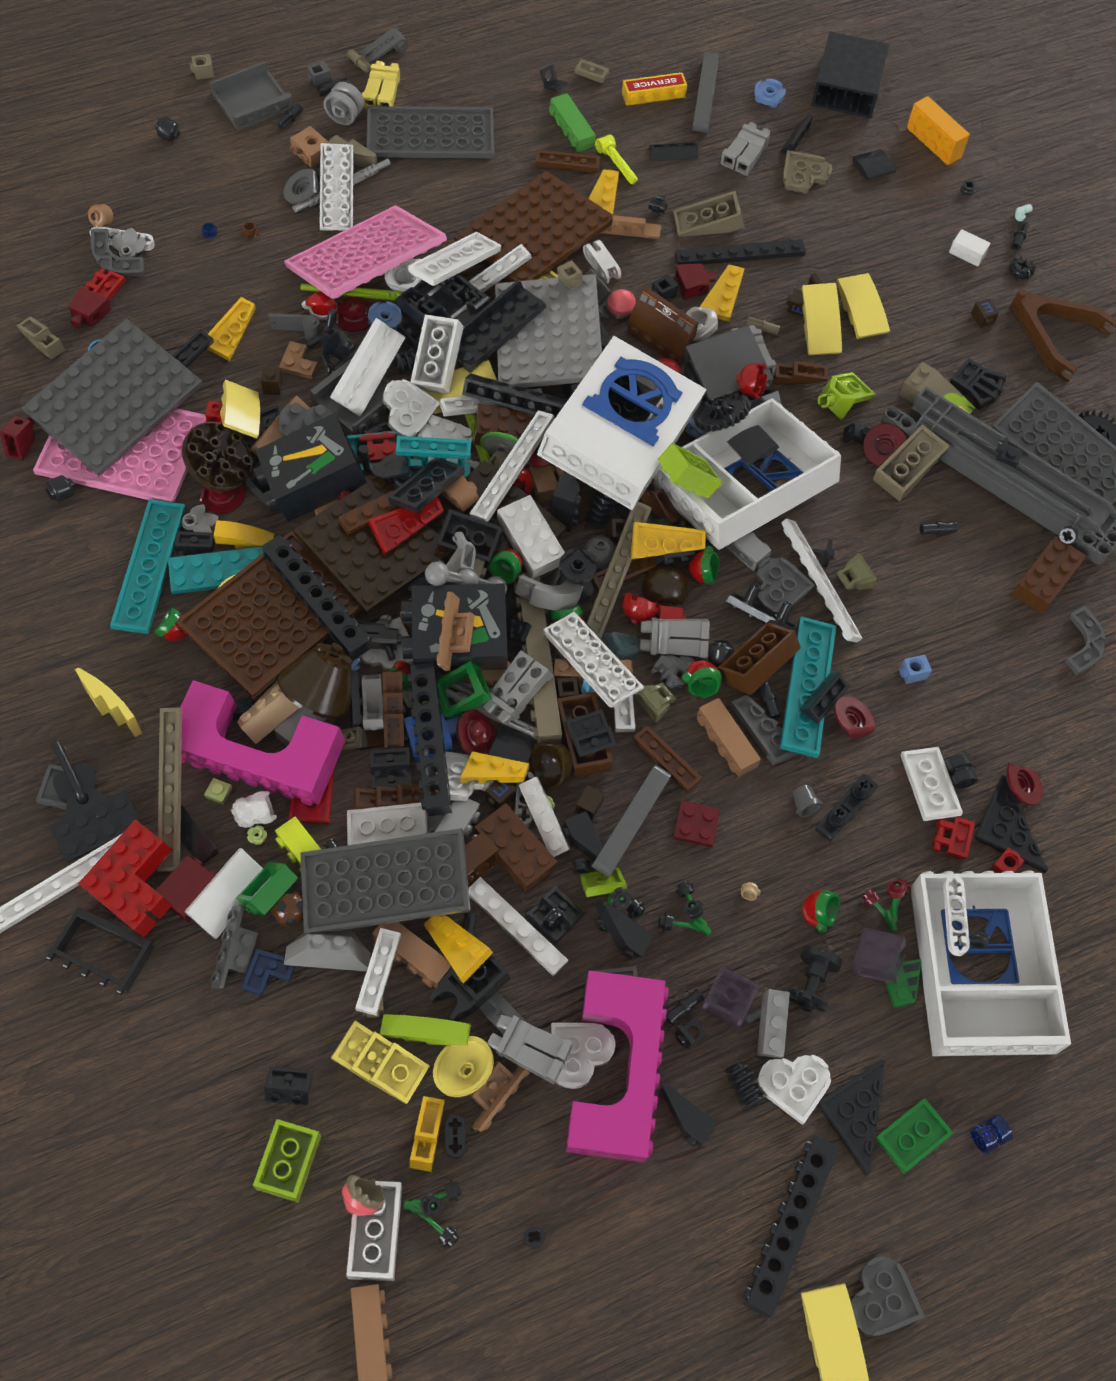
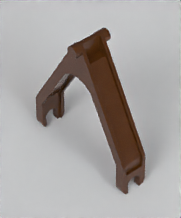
M1019 289L1009 307L1010 311L1016 314L1047 369L1064 381H1069L1072 378L1064 370L1074 374L1077 368L1059 355L1037 315L1044 314L1091 324L1106 335L1113 331L1112 328L1106 325V322L1114 327L1116 326V319L1098 307L1027 293L1025 289Z

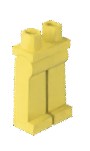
M376 61L375 64L371 65L369 79L365 91L362 92L365 103L363 109H368V106H382L384 103L394 106L397 87L400 82V72L397 63L385 66L382 61ZM373 101V105H368L367 102Z

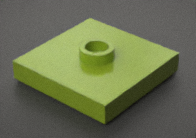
M618 867L613 870L610 877L599 871L580 874V882L586 897L613 893L619 887L627 889L626 882Z

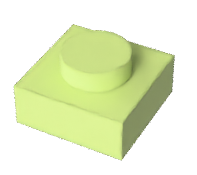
M213 778L204 796L223 805L232 786Z

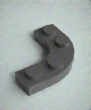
M91 229L92 253L102 268L107 272L113 271L122 276L144 275L143 257L124 258L114 255L109 247L108 229Z
M1086 606L1081 607L1069 616V619L1081 631L1085 641L1083 649L1065 660V663L1076 676L1095 665L1105 650L1104 640L1106 637L1104 630Z

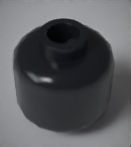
M168 117L159 118L155 126L157 135L169 142L173 141L174 138L178 139L181 132L179 124Z
M60 475L49 480L45 490L52 501L61 502L73 496L75 485L71 478L67 479L65 476Z
M715 640L709 646L708 661L718 668L733 654V646L727 640Z

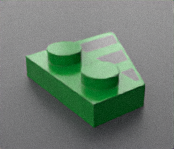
M921 959L887 965L881 968L893 1008L912 1005L916 1002Z

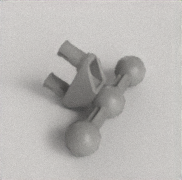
M462 532L455 533V537L453 536L452 538L458 548L447 565L439 560L429 564L425 570L426 580L434 586L505 583V594L507 591L506 582L501 577L494 576L487 580L478 578L474 572L475 547L466 540Z

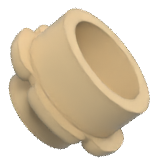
M748 882L742 885L741 896L746 900L754 901L761 893L755 883Z

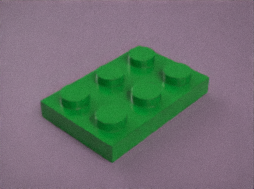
M924 1098L875 1137V1139L901 1172L905 1174L954 1133Z

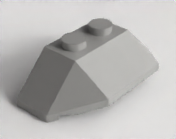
M351 930L303 933L286 947L284 965L367 971L371 953Z

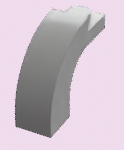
M522 575L515 594L529 599V604L548 610H566L577 605L583 586L570 583L567 580L557 586L546 585Z
M381 674L362 675L364 730L384 729Z

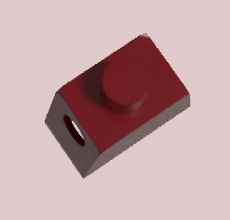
M703 264L676 265L675 279L683 299L687 300L707 293L709 283L716 281L715 271L706 273Z
M79 287L69 305L72 316L70 323L76 328H79L82 323L89 326L96 325L111 311L108 298Z
M14 416L0 430L6 456L23 461L35 440L33 429L35 422L28 416L25 418Z

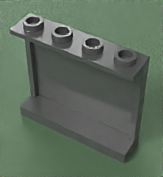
M267 61L209 82L212 96L237 131L282 114L293 107L291 94H285L269 72Z
M749 326L685 347L683 355L686 360L690 359L701 386L707 389L705 395L709 405L712 404L711 398L715 402L718 401V396L720 399H724V394L727 395L728 399L731 397V393H733L734 398H736L737 393L740 396L742 395L736 382V377L747 364L761 363L766 365L767 370L764 369V374H767L765 390L770 387L773 381L771 372Z
M351 358L311 389L310 393L313 403L323 405L332 414L335 413L343 428L352 435H359L360 433L362 434V430L367 429L385 413L390 412L382 400L384 390L391 381L383 376L365 410L359 417L330 398L352 360Z

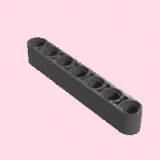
M704 52L692 128L694 132L708 133L719 53Z
M656 764L654 765L594 861L593 868L610 877L670 779V773Z

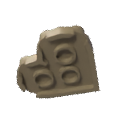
M787 150L783 172L784 188L788 191L808 193L814 183L826 184L832 173V165H829L824 157Z

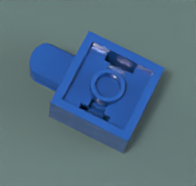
M441 709L445 751L453 752L451 738L457 737L456 727L460 716L445 720ZM412 716L403 718L407 737L410 738L409 745L414 761H420V755H417L415 750V743H418V737L414 736L413 731L416 719L413 720ZM425 719L423 722H429L431 719ZM428 736L425 740H430L433 736ZM430 754L427 758H432L435 754Z

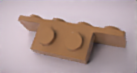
M613 215L612 225L601 233L659 239L661 225L645 223L646 219Z
M447 592L444 602L445 611L442 618V632L439 637V653L437 654V665L445 671H450L452 653L470 652L475 617L471 612L458 613L460 599L453 592Z
M496 1061L488 1080L477 1091L469 1095L484 1109L471 1127L479 1132L486 1130L491 1125L494 1115L505 1107V1101L508 1097L518 1090V1084L521 1080L526 1078L531 1072L518 1065L514 1072L511 1073L500 1062Z

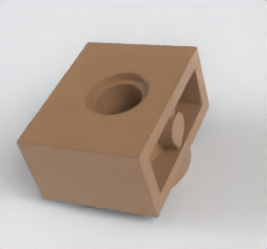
M311 126L290 138L292 152L297 154L311 168L320 163L321 143L330 144Z

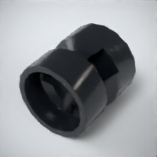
M958 754L945 761L948 772L952 774L950 778L955 789L970 787L978 782L976 772L972 769L973 764L969 754Z

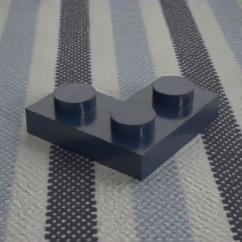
M256 949L242 985V990L263 996L270 977L290 982L296 966L284 965L285 957Z

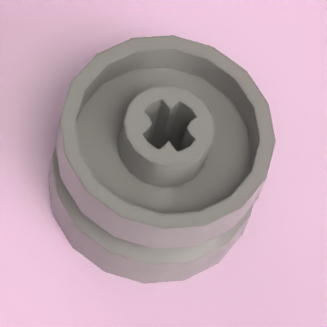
M347 82L335 84L323 102L324 109L329 117L341 125L352 124L365 105L360 91Z

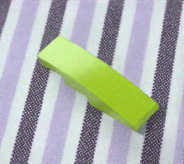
M384 1014L380 1035L384 1038H403L405 1041L426 1042L428 1045L467 1046L471 1025L429 1017Z

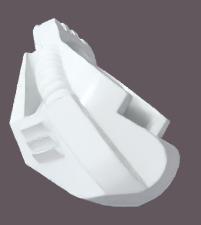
M413 258L410 261L399 264L397 268L386 271L385 281L387 285L394 291L405 292L410 287L420 283L421 279L408 272V267L421 259Z
M693 307L685 313L698 322L696 336L693 339L696 343L705 340L718 329L717 314L711 309Z

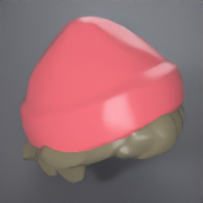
M625 289L616 290L609 295L606 308L616 319H622L627 317V315H631L636 304L635 297Z
M350 1175L342 1188L346 1210L356 1216L372 1215L379 1208H382L385 1202L382 1187L375 1184V1179L366 1180Z

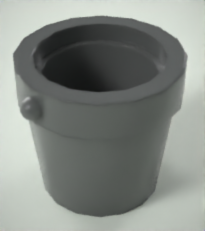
M809 785L801 786L793 791L792 795L797 807L796 814H799L800 817L812 816L822 809L823 802L817 798Z

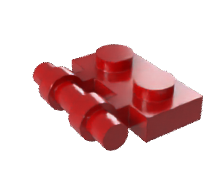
M101 268L99 272H95L93 279L87 282L84 287L108 298L110 301L126 280L120 274L113 271L107 273L104 268Z
M383 431L381 434L366 433V435L359 436L360 443L367 442L366 446L369 448L368 456L370 463L381 462L388 455L396 454V442L389 443V440L396 439L395 432L388 433V431ZM372 441H383V443L373 444Z
M955 817L953 823L948 822V818L938 820L936 824L937 833L932 841L934 844L933 851L939 853L941 852V847L945 846L947 847L946 855L966 860L975 822ZM946 830L951 831L949 839L944 837Z

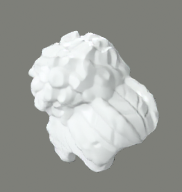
M260 791L249 795L247 798L241 797L237 799L232 805L233 809H231L235 822L244 828L252 827L254 824L273 822L277 815H274L272 803L268 796L270 792Z

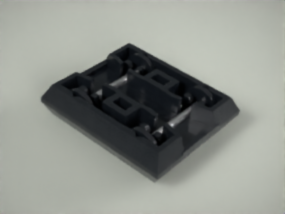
M456 274L435 286L422 280L416 286L410 287L398 296L395 304L421 326H423L425 315L457 319L464 326L493 300L460 274Z

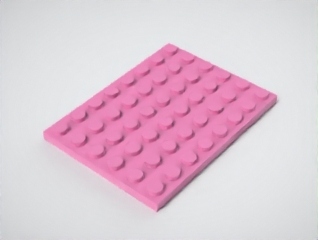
M395 205L284 262L288 269L333 299L340 297L347 291L354 290L362 283L369 282L376 276L383 275L390 269L397 268L399 264L410 261L419 254L426 253L432 247L441 245L447 238L445 233Z
M176 408L99 477L49 435L33 471L34 474L55 478L63 475L67 479L71 478L73 483L146 500L152 499L174 503L188 471L182 458L183 440L193 427L207 422L206 416Z

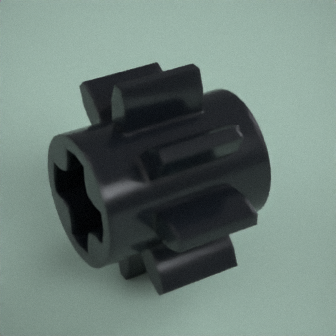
M657 195L656 198H651L649 203V209L652 210L651 214L660 216V213H665L668 202L664 201L665 197Z

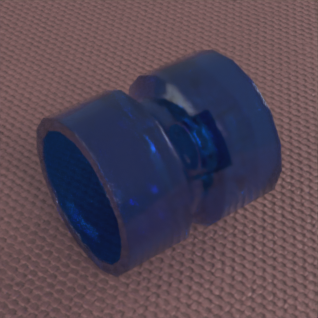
M998 1114L987 1119L985 1124H979L970 1130L975 1145L986 1155L997 1149L998 1145L1002 1146L1013 1139L1009 1125Z

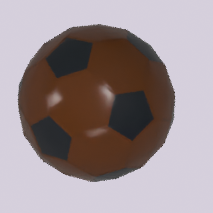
M287 890L271 907V914L279 925L291 928L303 922V899L301 893Z

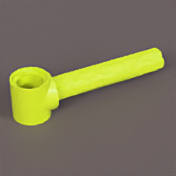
M609 134L595 140V147L598 153L608 155L628 182L634 185L638 178L616 151L614 137Z

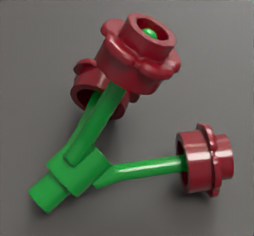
M903 879L893 880L887 884L888 895L893 898L892 909L884 910L876 902L880 898L877 890L873 892L870 889L862 897L864 900L862 904H865L868 908L873 904L881 915L885 917L889 930H897L896 922L898 921L897 913L900 899L908 895L911 886Z

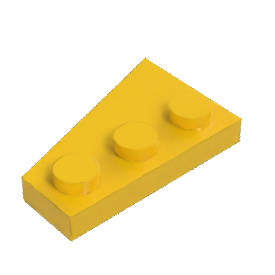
M472 752L460 777V783H467L468 780H478V783H486V780H497L499 783L524 782L529 770V763Z

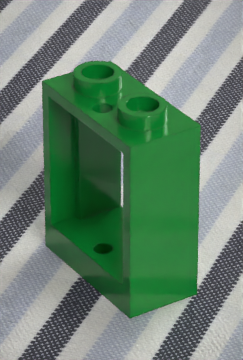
M472 661L437 680L440 708L444 717L449 719L461 716L466 711H472L492 699L480 666ZM469 676L475 693L451 706L445 689Z
M268 862L236 899L240 902L239 906L245 907L244 912H251L254 915H265L298 877L285 864Z

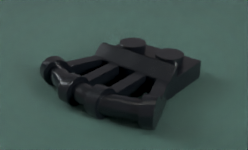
M968 358L953 375L949 383L962 390L963 394H968L974 401L975 407L982 409L984 405L993 403L997 399V395L1003 392L1002 387L1006 381V375L988 370ZM978 382H980V383H982L983 385H985L986 387L990 388L992 391H990V390H988L987 388H985L984 386L980 385ZM976 392L980 393L985 398L981 399Z

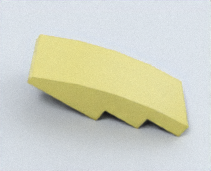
M869 273L837 279L844 311L848 313L850 325L854 326L856 338L860 339L890 332L882 302Z
M836 283L803 285L804 331L808 356L842 353L840 311Z
M489 360L483 361L471 373L465 368L454 370L449 394L428 390L423 391L440 402L442 398L465 396L462 395L465 378L469 374L493 380L497 379ZM440 404L433 414L442 412Z
M225 380L223 383L224 393L221 398L223 406L220 411L223 426L258 438L260 425V400L258 392Z
M80 668L75 669L83 687L102 716L110 712L118 726L126 723L135 737L142 734L134 715L108 686Z
M357 1021L352 1023L331 1056V1059L405 1104L409 1102L430 1067L396 1043H392L378 1033L372 1032Z
M843 1283L801 1293L808 1335L812 1342L815 1363L819 1368L821 1381H869L861 1340L846 1284Z

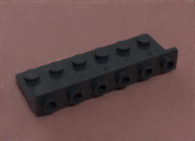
M520 280L515 281L464 325L456 362L471 373L547 308L545 302L523 288Z

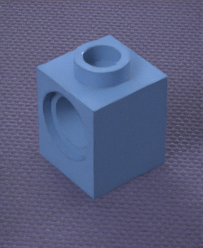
M920 655L904 659L899 672L906 684L928 679L932 669L926 655Z

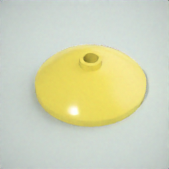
M469 1036L467 1046L447 1045L438 1055L433 1068V1079L438 1089L450 1097H464L477 1091L488 1080L494 1065L492 1049L483 1039L475 1036Z

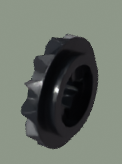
M1014 258L1009 264V271L1019 279H1028L1034 275L1036 266L1033 265V261H1028V258Z

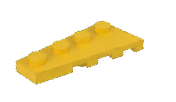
M603 169L588 199L613 215L619 171Z
M728 265L700 307L715 311L717 319L729 322L745 268Z
M241 297L208 333L214 339V343L207 350L230 361L256 309L255 304Z
M634 522L631 560L705 549L706 530Z
M446 915L430 917L424 923V926L462 983L493 953L488 946Z

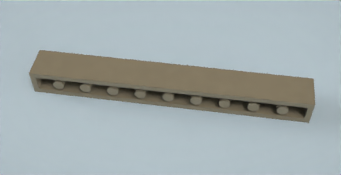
M528 573L519 574L517 581H514V592L522 575L531 578ZM540 576L534 578L533 580L540 582ZM518 595L516 597V608H520L518 621L528 622L532 625L525 644H522V651L549 669L553 674L549 639L543 631L547 627L545 610L529 604V599ZM553 677L550 682L546 681L529 701V705L533 704V710H530L531 722L535 721L533 738H537L538 743L561 744L562 730Z

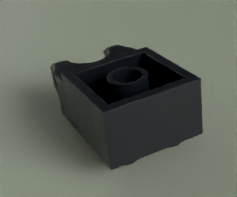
M490 955L464 983H462L454 969L451 968L449 973L440 980L436 990L429 998L433 1003L446 997L456 998L457 1005L449 1016V1020L459 1021L472 1015L510 980L508 971ZM478 973H480L481 975L483 974V976L477 978L476 975Z

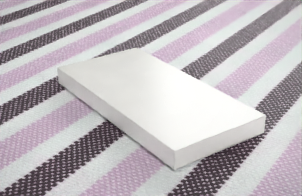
M939 747L901 752L900 756L923 821L961 816L963 811Z
M421 803L347 810V845L428 833V815L426 810H422Z
M239 848L185 910V913L214 939H217L227 927L229 911L232 907L239 906L240 904L236 897L263 868L242 848Z

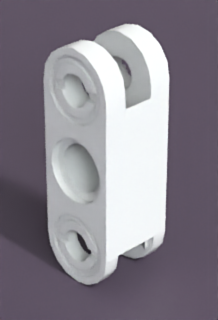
M600 240L594 241L593 247L590 244L583 246L585 258L604 284L609 283L613 277L616 280L621 278L620 267Z

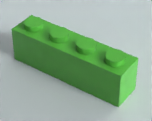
M568 93L551 98L549 112L556 119L558 126L562 128L564 135L569 138L572 147H575L577 152L595 147L596 135Z

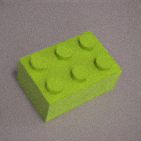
M671 443L658 458L662 465L661 469L670 475L669 479L676 486L681 485L687 491L692 490L699 497L702 495L709 499L723 483L705 459L674 443Z
M276 1119L253 1183L254 1188L258 1191L299 1203L321 1139L319 1131Z

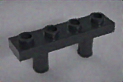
M751 583L745 597L735 592L729 595L727 602L730 603L732 608L736 610L742 609L747 612L746 614L749 617L762 620L764 625L770 622L793 630L796 633L797 625L787 620L794 607L792 603L784 601L778 614L766 610L754 602L761 589L760 586Z
M863 773L816 826L815 830L831 842L879 785Z

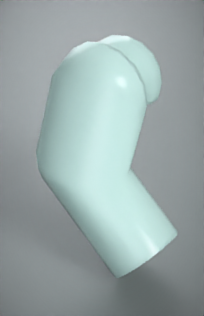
M1027 204L1018 207L1015 211V219L1023 221L1026 218L1025 214L1032 211V205Z

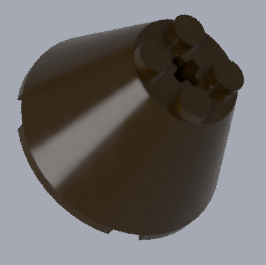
M319 643L280 671L278 677L279 688L293 704L299 708L304 706L313 710L312 714L324 718L342 717L351 708L353 660L342 651L343 648L339 644L333 643L328 645Z

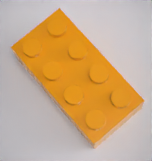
M929 96L914 103L906 128L945 164L950 165L962 158L970 134Z

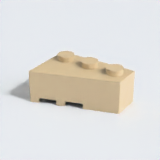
M277 679L255 704L240 716L237 722L241 729L257 744L298 710L299 707L282 693Z

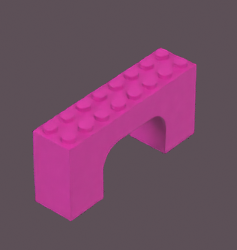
M192 681L180 707L182 708V763L186 761L195 768H207L216 775L225 774L234 781L244 780L246 784L252 787L262 786L264 790L275 793V791L280 792L289 799L294 797L301 799L300 801L307 805H312V803L319 805L346 742L339 727L302 715L293 738L285 749L277 753L262 752L225 739L226 732L233 719L232 714L238 708L231 694L228 691Z
M597 971L588 972L581 1022L615 1026L626 1034L630 1045L624 1098L614 1105L605 1106L573 1101L566 1152L642 1163L652 1155L653 1141H650V1135L655 1130L656 1119L652 1118V1113L657 1109L658 1096H654V1091L657 1090L660 1082V1074H656V1071L659 1069L662 1061V1052L658 1051L664 1040V1030H661V1026H663L666 1019V1009H663V1005H665L668 999L669 988L665 987L664 980Z

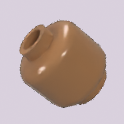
M96 204L89 208L88 218L92 225L103 227L112 223L113 212L106 204Z

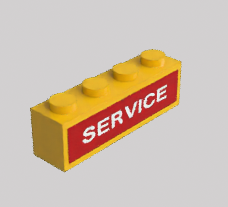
M682 72L623 80L622 95L626 106L685 98L687 83Z

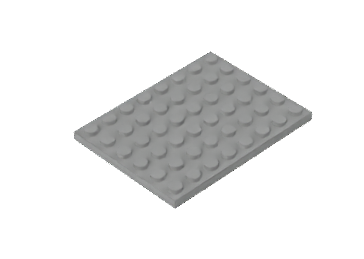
M596 274L582 275L583 283H581V286L569 290L558 278L521 281L523 288L545 302L547 308L497 349L498 381L522 388L581 383L602 353ZM514 282L496 283V298Z

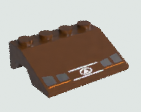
M644 286L629 318L627 331L655 350L656 353L674 360L681 367L687 361L683 354L685 347L690 345L696 336L698 322Z

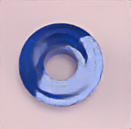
M207 222L202 225L201 234L205 238H213L218 234V230L213 223Z

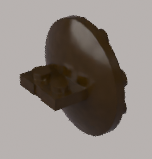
M204 422L198 424L187 433L183 440L182 458L188 472L196 480V483L214 491L228 492L239 488L245 483L246 477L250 476L252 456L248 445L240 433L224 427L222 423Z

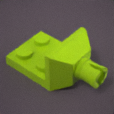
M853 372L832 376L818 396V404L822 405V408L828 407L842 420L854 403L871 400L875 393Z

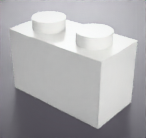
M961 229L954 239L949 253L978 267L991 243Z

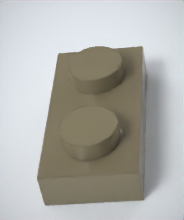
M581 59L575 68V74L603 84L609 74V69Z

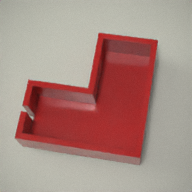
M134 820L78 884L134 931L145 937L157 924L146 913L150 911L158 919H161L172 906L162 895L145 883L170 854L172 849L137 820Z

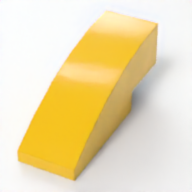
M216 520L214 531L216 544L235 545V549L261 547L274 539L275 536L274 533L257 527Z
M423 1096L410 1157L411 1169L432 1171L445 1103L443 1099Z

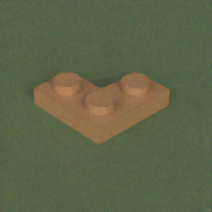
M290 341L279 368L283 373L312 380L318 364L315 361L303 359L307 351V345Z

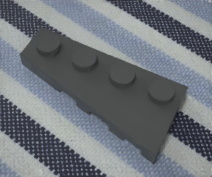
M748 695L731 702L730 707L772 766L799 754L780 749L782 729L778 726L779 723L774 719H770L765 714V710Z

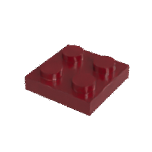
M681 800L673 839L712 848L720 809Z

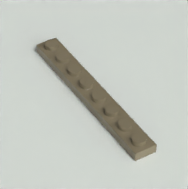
M637 502L634 509L629 512L586 622L599 636V639L603 635L631 563L633 523H646L652 509L640 502Z
M160 708L158 838L167 844L172 851L157 867V871H174L180 864L182 708Z

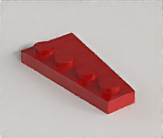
M436 497L418 513L401 507L372 518L368 523L385 555L440 516L444 509L438 497Z

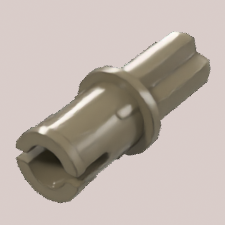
M353 49L348 51L347 58L354 62L356 67L361 68L366 73L371 71V64L365 60L364 56L359 55Z
M748 317L746 321V326L754 325L756 329H761L763 332L775 336L778 334L780 325L753 317Z

